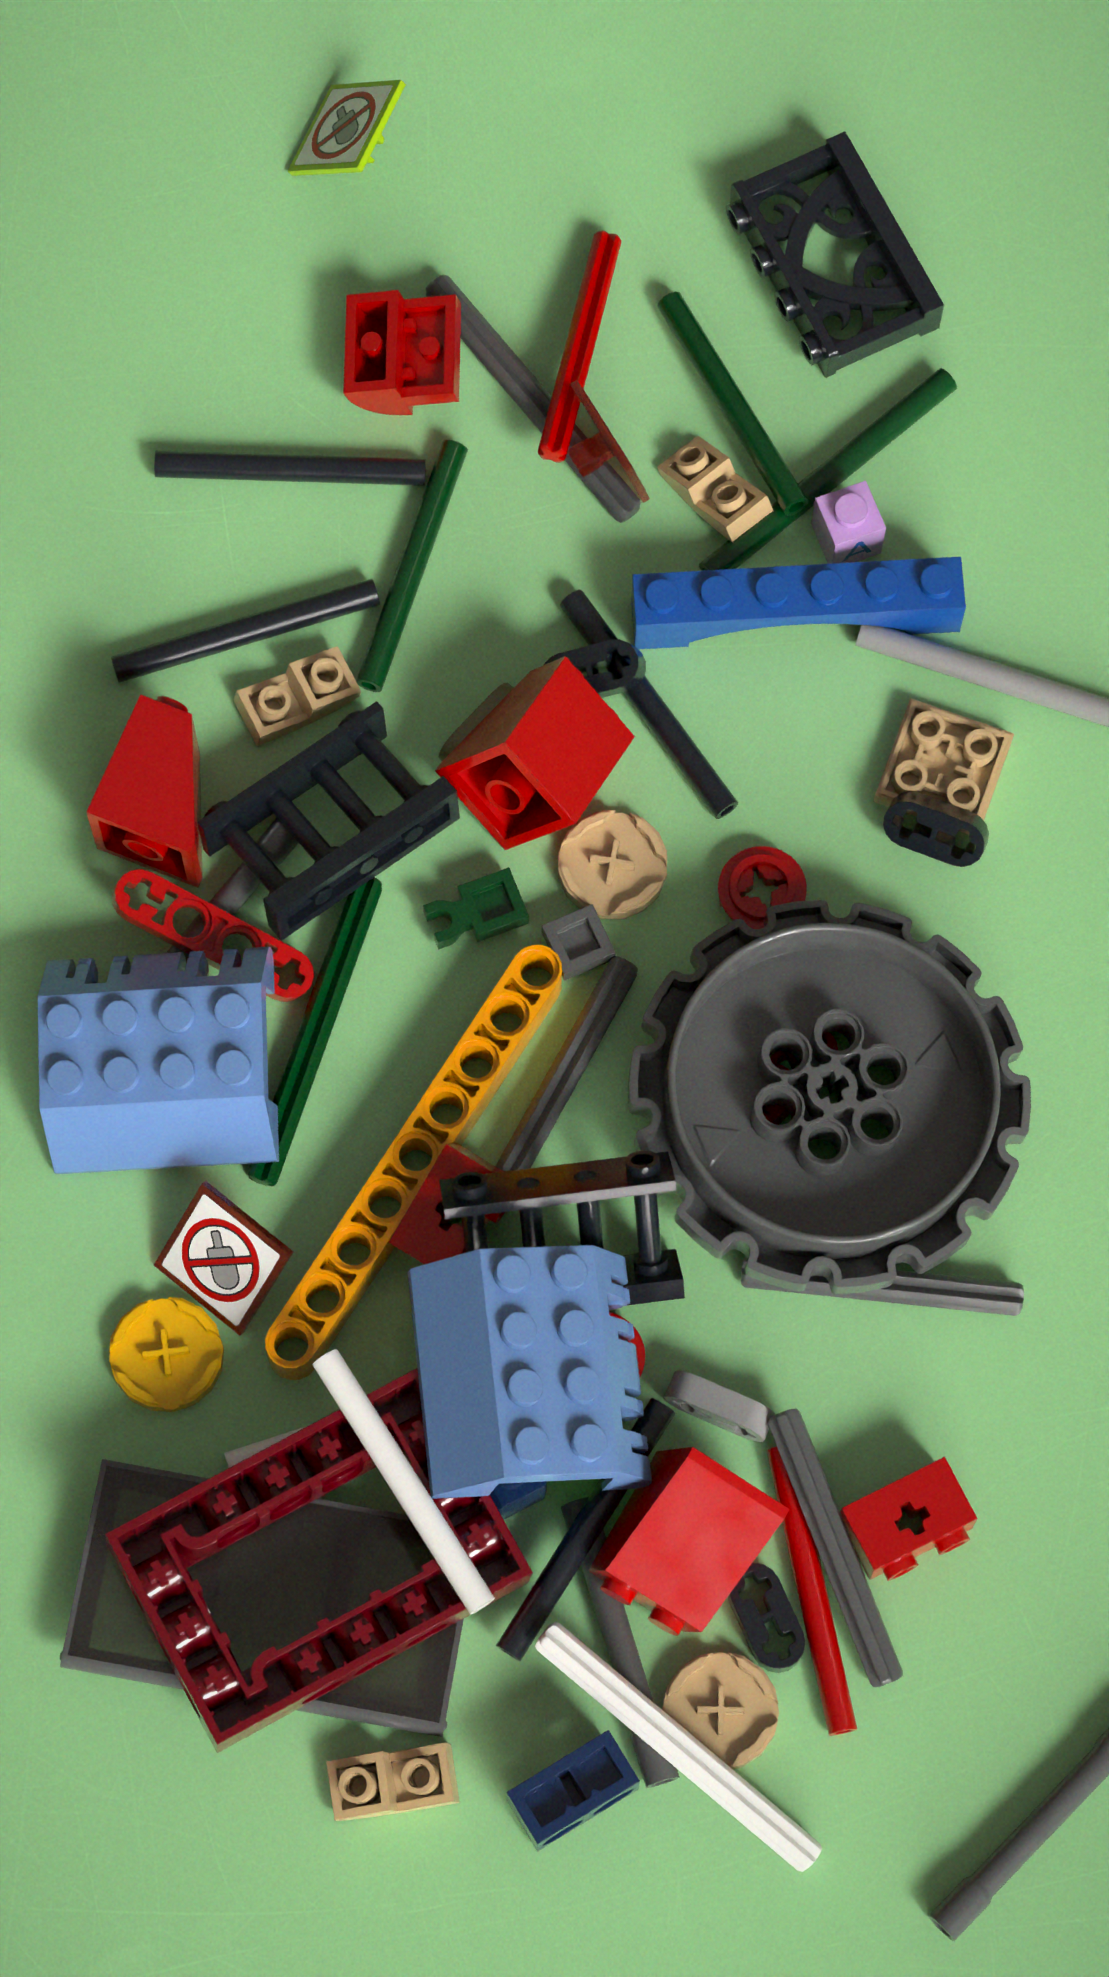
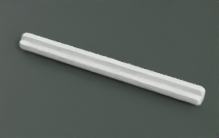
M554 1622L545 1629L535 1644L537 1651L797 1871L803 1872L816 1861L822 1846L809 1833L563 1625Z

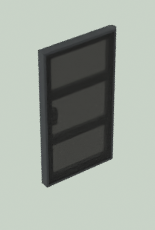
M102 1459L64 1647L60 1653L61 1668L183 1690L106 1544L105 1534L209 1478ZM316 1499L187 1568L193 1581L198 1579L203 1589L205 1603L221 1633L226 1632L231 1641L232 1653L241 1671H244L251 1667L255 1658L268 1648L274 1646L276 1650L287 1646L314 1631L316 1622L326 1617L329 1622L366 1603L368 1595L375 1590L380 1589L381 1593H384L419 1573L421 1565L435 1558L409 1517L405 1514ZM464 1619L297 1709V1711L443 1737V1732L447 1728L446 1716Z

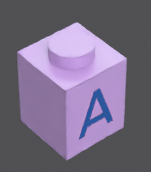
M866 481L815 498L811 525L828 564L858 562L881 554L886 526Z

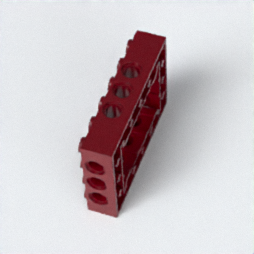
M416 1368L367 1394V1397L430 1495L419 1379ZM340 1409L105 1534L106 1544L217 1753L470 1615L436 1560L433 1559L421 1565L419 1573L384 1593H381L380 1589L375 1590L368 1595L366 1603L329 1622L326 1617L316 1622L314 1631L279 1650H276L274 1646L268 1648L255 1658L251 1667L241 1671L232 1653L231 1641L226 1632L221 1633L205 1603L203 1589L198 1579L193 1581L187 1568L376 1468L375 1463ZM490 1495L433 1499L495 1597L491 1603L528 1584L533 1572Z

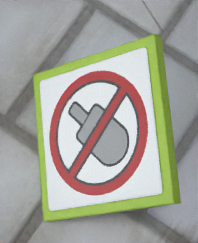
M402 80L331 85L288 172L292 176L362 172L366 164L374 163L375 160L370 155L376 144L384 143V137L381 133L406 84Z

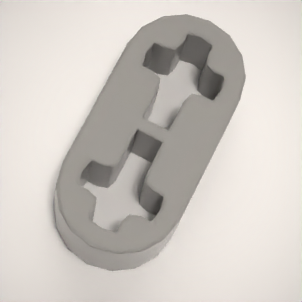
M680 1370L674 1372L663 1397L670 1405L687 1414L756 1442H763L770 1429L768 1420L775 1415L770 1408L751 1398L700 1376Z

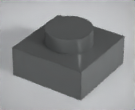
M593 904L542 925L541 932L548 947L556 952L561 960L562 978L564 981L608 963L615 956L613 946Z

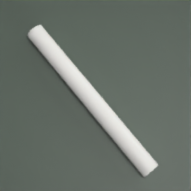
M338 1349L324 1354L312 1364L469 1614L471 1615L484 1608L495 1599L485 1581Z

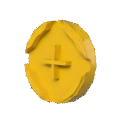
M168 1297V1299L160 1298L154 1301L150 1299L138 1303L121 1317L110 1338L109 1362L116 1384L132 1402L151 1411L175 1412L195 1405L212 1391L222 1372L224 1347L216 1323L202 1307L183 1298Z

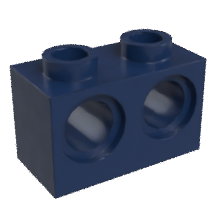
M607 1730L507 1791L506 1796L508 1804L538 1852L637 1791L640 1780L612 1734Z

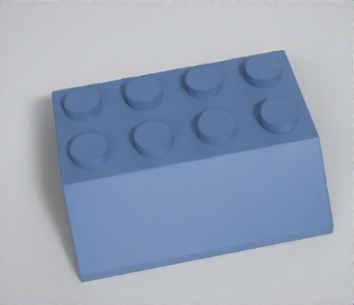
M271 947L245 948L242 961L238 949H225L218 976H208L209 967L204 951L190 952L187 964L183 952L134 955L132 965H130L131 962L128 956H114L107 983H97L98 969L93 958L79 959L77 967L73 959L47 961L37 996L39 1109L55 1174L279 1162L278 1106L269 1100L266 993L275 994L274 959Z
M594 1245L477 1249L409 1269L407 1273L430 1496L432 1499L489 1496L498 1484L605 1479L601 1483L602 1490L636 1489L652 1484L649 1457L641 1455V1453L648 1451L647 1436L623 1429L622 1422L632 1421L644 1416L643 1402L635 1398L641 1395L636 1345L628 1342L635 1337L633 1324L609 1315V1310L619 1309L630 1304L629 1289L623 1287V1285L628 1283L625 1257Z

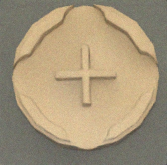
M600 810L582 817L566 832L558 853V879L566 897L579 909L593 904L600 919H625L643 912L659 897L667 878V850L659 832L643 817L632 813L628 815L616 813V810Z
M722 1652L698 1655L681 1666L667 1685L662 1707L665 1713L732 1769L742 1768L762 1755L775 1735L779 1716L776 1689L764 1670L745 1656Z

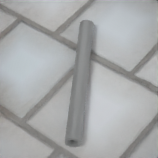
M861 625L855 646L1109 727V698L892 628Z

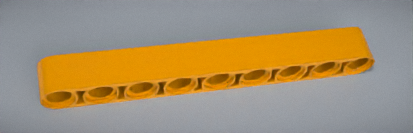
M530 945L521 949L515 955L269 1328L265 1338V1349L272 1370L280 1377L287 1380H300L309 1376L315 1370L312 1364L327 1352L395 1248V1246L389 1243V1240L443 1148L449 1143H458L462 1146L555 1004L562 990V963L558 954L551 948L544 945ZM542 968L547 970L552 978L544 985L533 986L525 982L522 976L529 969ZM502 1013H512L521 1019L522 1024L516 1030L503 1032L493 1026L492 1022ZM481 1058L490 1063L492 1069L486 1076L473 1078L467 1076L462 1071V1067L471 1059ZM443 1104L454 1105L462 1112L461 1117L451 1124L438 1123L431 1115L438 1106ZM413 1150L426 1152L432 1158L430 1164L420 1171L406 1169L401 1164V1160L408 1152ZM381 1197L395 1198L401 1204L400 1210L389 1218L375 1216L370 1211V1208ZM352 1243L365 1245L370 1250V1255L365 1262L359 1265L346 1264L339 1258L345 1246ZM321 1290H329L339 1297L337 1306L327 1313H318L308 1306L310 1298ZM297 1337L308 1344L306 1353L295 1361H287L277 1355L279 1345L288 1338Z

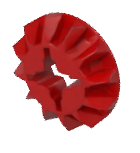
M767 846L751 847L735 854L723 867L718 881L719 903L731 921L742 919L750 928L757 930L764 928V917L767 911L766 904H762L759 897L749 898V896H745L753 890L755 871L758 879H762L765 886H778V889L771 892L770 907L805 901L807 893L806 879L799 864L782 850Z

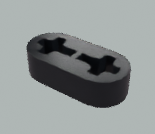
M620 639L607 640L558 653L544 663L545 665L566 656L581 673L587 672V677L584 678L601 698L627 692L637 687L643 680L646 672V661L642 652L634 645ZM619 653L620 656L626 659H630V665L623 668V677L620 679L611 672L599 673L598 668L615 663L614 654Z
M909 791L899 794L892 800L884 815V830L892 842L953 866L965 867L974 864L980 859L988 843L989 831L987 824L980 816L922 793ZM907 810L917 812L916 821L918 823L915 824L913 830L903 826L904 818L902 816L905 815ZM959 829H965L970 832V842H968L965 849L955 845V836Z
M752 1563L729 1594L730 1606L751 1653L759 1666L775 1673L789 1671L798 1664L804 1653L805 1638L802 1628L775 1572L764 1564ZM753 1577L757 1584L766 1582L769 1585L770 1589L763 1596L767 1613L760 1615L755 1602L751 1598L742 1601L739 1597V1593L745 1588V1578ZM772 1621L780 1637L790 1635L794 1640L788 1647V1658L780 1660L776 1652L766 1654L763 1650V1646L769 1641V1633L765 1623Z

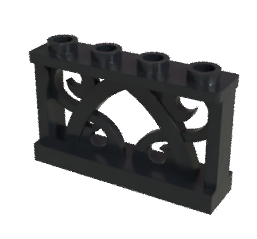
M845 131L826 139V145L750 179L745 181L741 179L731 184L730 204L726 205V213L730 224L738 235L742 233L746 235L752 246L750 255L755 269L762 278L767 276L770 278L776 289L774 298L779 312L787 322L790 320L794 321L801 334L799 336V344L806 360L810 365L818 364L825 378L836 374V371L918 333L921 337L940 328L944 304ZM827 172L829 174V177L810 196L797 186L822 173ZM773 195L787 196L802 207L799 213H797L788 205H774L773 210L778 211L783 216V220L778 224L768 223L759 210L761 202ZM847 208L853 219L846 224H841L827 216L824 211L828 209L829 213L836 219L837 210ZM815 224L825 232L838 238H865L869 246L861 252L855 263L853 286L827 280L802 267L804 250ZM788 240L784 255L778 242ZM870 266L881 267L886 277L879 280L871 276L872 288H866L864 280L865 270ZM808 296L818 300L814 307ZM905 308L906 313L874 327L873 311ZM850 309L860 310L862 327L857 335L847 340L836 339L829 335L823 324V320L827 316L833 315L840 318L842 321L841 330H843L849 323Z

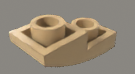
M699 436L681 447L657 467L660 475L672 489L708 524L731 542L735 541L773 511L768 496L736 474L730 458Z
M336 646L289 663L286 673L237 690L233 701L256 746H259L329 715L360 697L361 690L339 647Z
M446 1742L391 1753L379 1751L326 1762L335 1821L391 1815L460 1803L451 1744Z

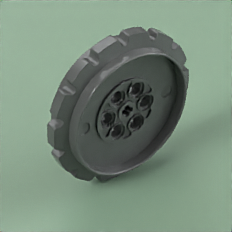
M809 900L769 907L764 917V928L752 929L744 920L736 919L716 930L693 947L690 963L695 969V973L685 975L678 971L669 972L655 992L643 1016L641 1028L654 1039V1043L636 1046L633 1049L630 1062L628 1110L631 1114L641 1115L649 1121L647 1127L637 1131L634 1140L636 1151H652L655 1153L669 1152L676 1180V1191L657 1193V1195L675 1193L682 1199V1203L677 1208L674 1217L675 1222L712 1256L722 1258L731 1250H739L744 1253L747 1259L744 1271L747 1276L774 1286L794 1291H803L811 1276L822 1275L829 1281L832 1293L848 1294L867 1292L891 1286L897 1275L895 1266L897 1263H907L916 1273L923 1274L947 1260L967 1244L972 1232L966 1223L965 1217L976 1216L982 1220H988L1002 1201L1018 1170V1160L1006 1151L1005 1145L1021 1144L1028 1134L1031 1112V1085L1027 1076L1013 1073L1008 1066L1009 1063L1019 1058L1023 1050V1044L1015 1022L1001 997L982 998L975 992L974 987L977 985L982 972L961 950L938 934L934 935L927 942L915 941L910 935L912 921L906 916L884 908L854 903L848 916L837 918L829 912L826 901ZM827 1032L841 1033L847 1038L850 1047L842 1051L830 1049L825 1045L822 1035ZM777 1051H786L795 1057L798 1066L789 1071L781 1070L775 1067L769 1056ZM877 1065L886 1067L894 1075L895 1082L889 1085L877 1084L871 1080L867 1069ZM821 1087H828L830 1094L838 1091L840 1096L837 1103H830L829 1096L820 1099L818 1094ZM774 1104L782 1106L789 1112L791 1121L782 1125L772 1124L765 1118L762 1109ZM868 1119L877 1120L887 1128L888 1136L880 1140L872 1139L865 1135L860 1123ZM815 1139L826 1140L834 1146L836 1156L824 1160L817 1158L810 1152L808 1143Z

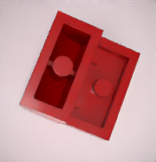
M399 290L346 295L343 390L346 398L362 409L386 415H413V406L459 402L461 302L457 295L404 299Z

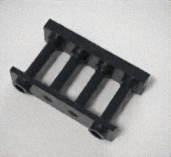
M377 701L363 711L358 710L347 715L340 722L338 728L231 800L221 801L213 805L204 817L197 822L203 850L209 857L229 844L269 891L268 896L263 898L268 926L281 941L460 819L457 790L444 776L429 786H421L382 743V740L387 737L384 709ZM362 753L404 800L403 804L385 816H376L337 772V770ZM317 784L323 788L359 830V834L340 847H331L292 802ZM272 814L278 818L315 861L312 866L296 877L286 878L247 832Z
M636 1151L626 1157L489 1174L465 1172L457 1175L455 1178L439 1180L445 1219L462 1217L465 1253L477 1249H488L485 1214L519 1210L523 1247H546L542 1207L577 1203L580 1245H594L604 1249L600 1200L634 1196L639 1252L622 1255L625 1257L628 1283L623 1285V1287L629 1289L630 1304L627 1305L685 1298L684 1280L676 1249L661 1250L657 1193L676 1191V1180L668 1151L658 1153Z

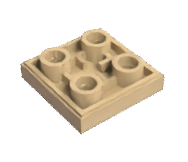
M910 698L878 785L874 802L889 807L892 800L899 794L909 791L918 792L971 811L980 816L984 821L1014 733ZM907 810L906 812L910 815L917 816V812L913 810ZM959 829L960 832L970 834V832H968L965 829Z

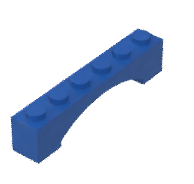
M961 557L632 574L631 606L634 646L639 650L689 647L690 642L727 633L805 624L880 626L904 630L905 633L910 635L960 632L966 609Z

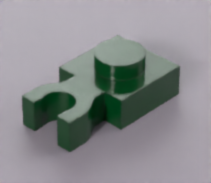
M509 867L457 886V893L460 898L458 901L436 900L423 905V912L427 922L437 917H446L452 923L448 929L434 933V940L438 950L454 944L464 932L469 930L473 931L476 941L480 942L529 924L528 912Z

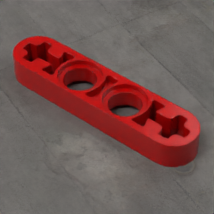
M144 869L131 870L125 873L114 886L112 903L119 916L188 954L193 951H204L208 965L220 970L222 956H224L222 950L223 941L231 934L245 936L250 940L253 948L271 947L274 952L273 959L274 966L283 968L288 962L295 964L297 968L294 975L301 980L300 985L292 983L286 989H282L277 985L280 976L274 972L275 994L266 993V996L281 1002H291L303 996L311 987L314 978L313 966L309 958L302 952L155 873ZM139 882L144 883L149 887L146 896L160 905L165 899V894L175 899L164 912L161 925L152 920L159 911L156 908L144 903L137 910L128 906L130 896L124 892L125 886L134 889ZM189 907L200 913L204 924L200 935L186 938L176 932L172 919L174 913L181 908Z

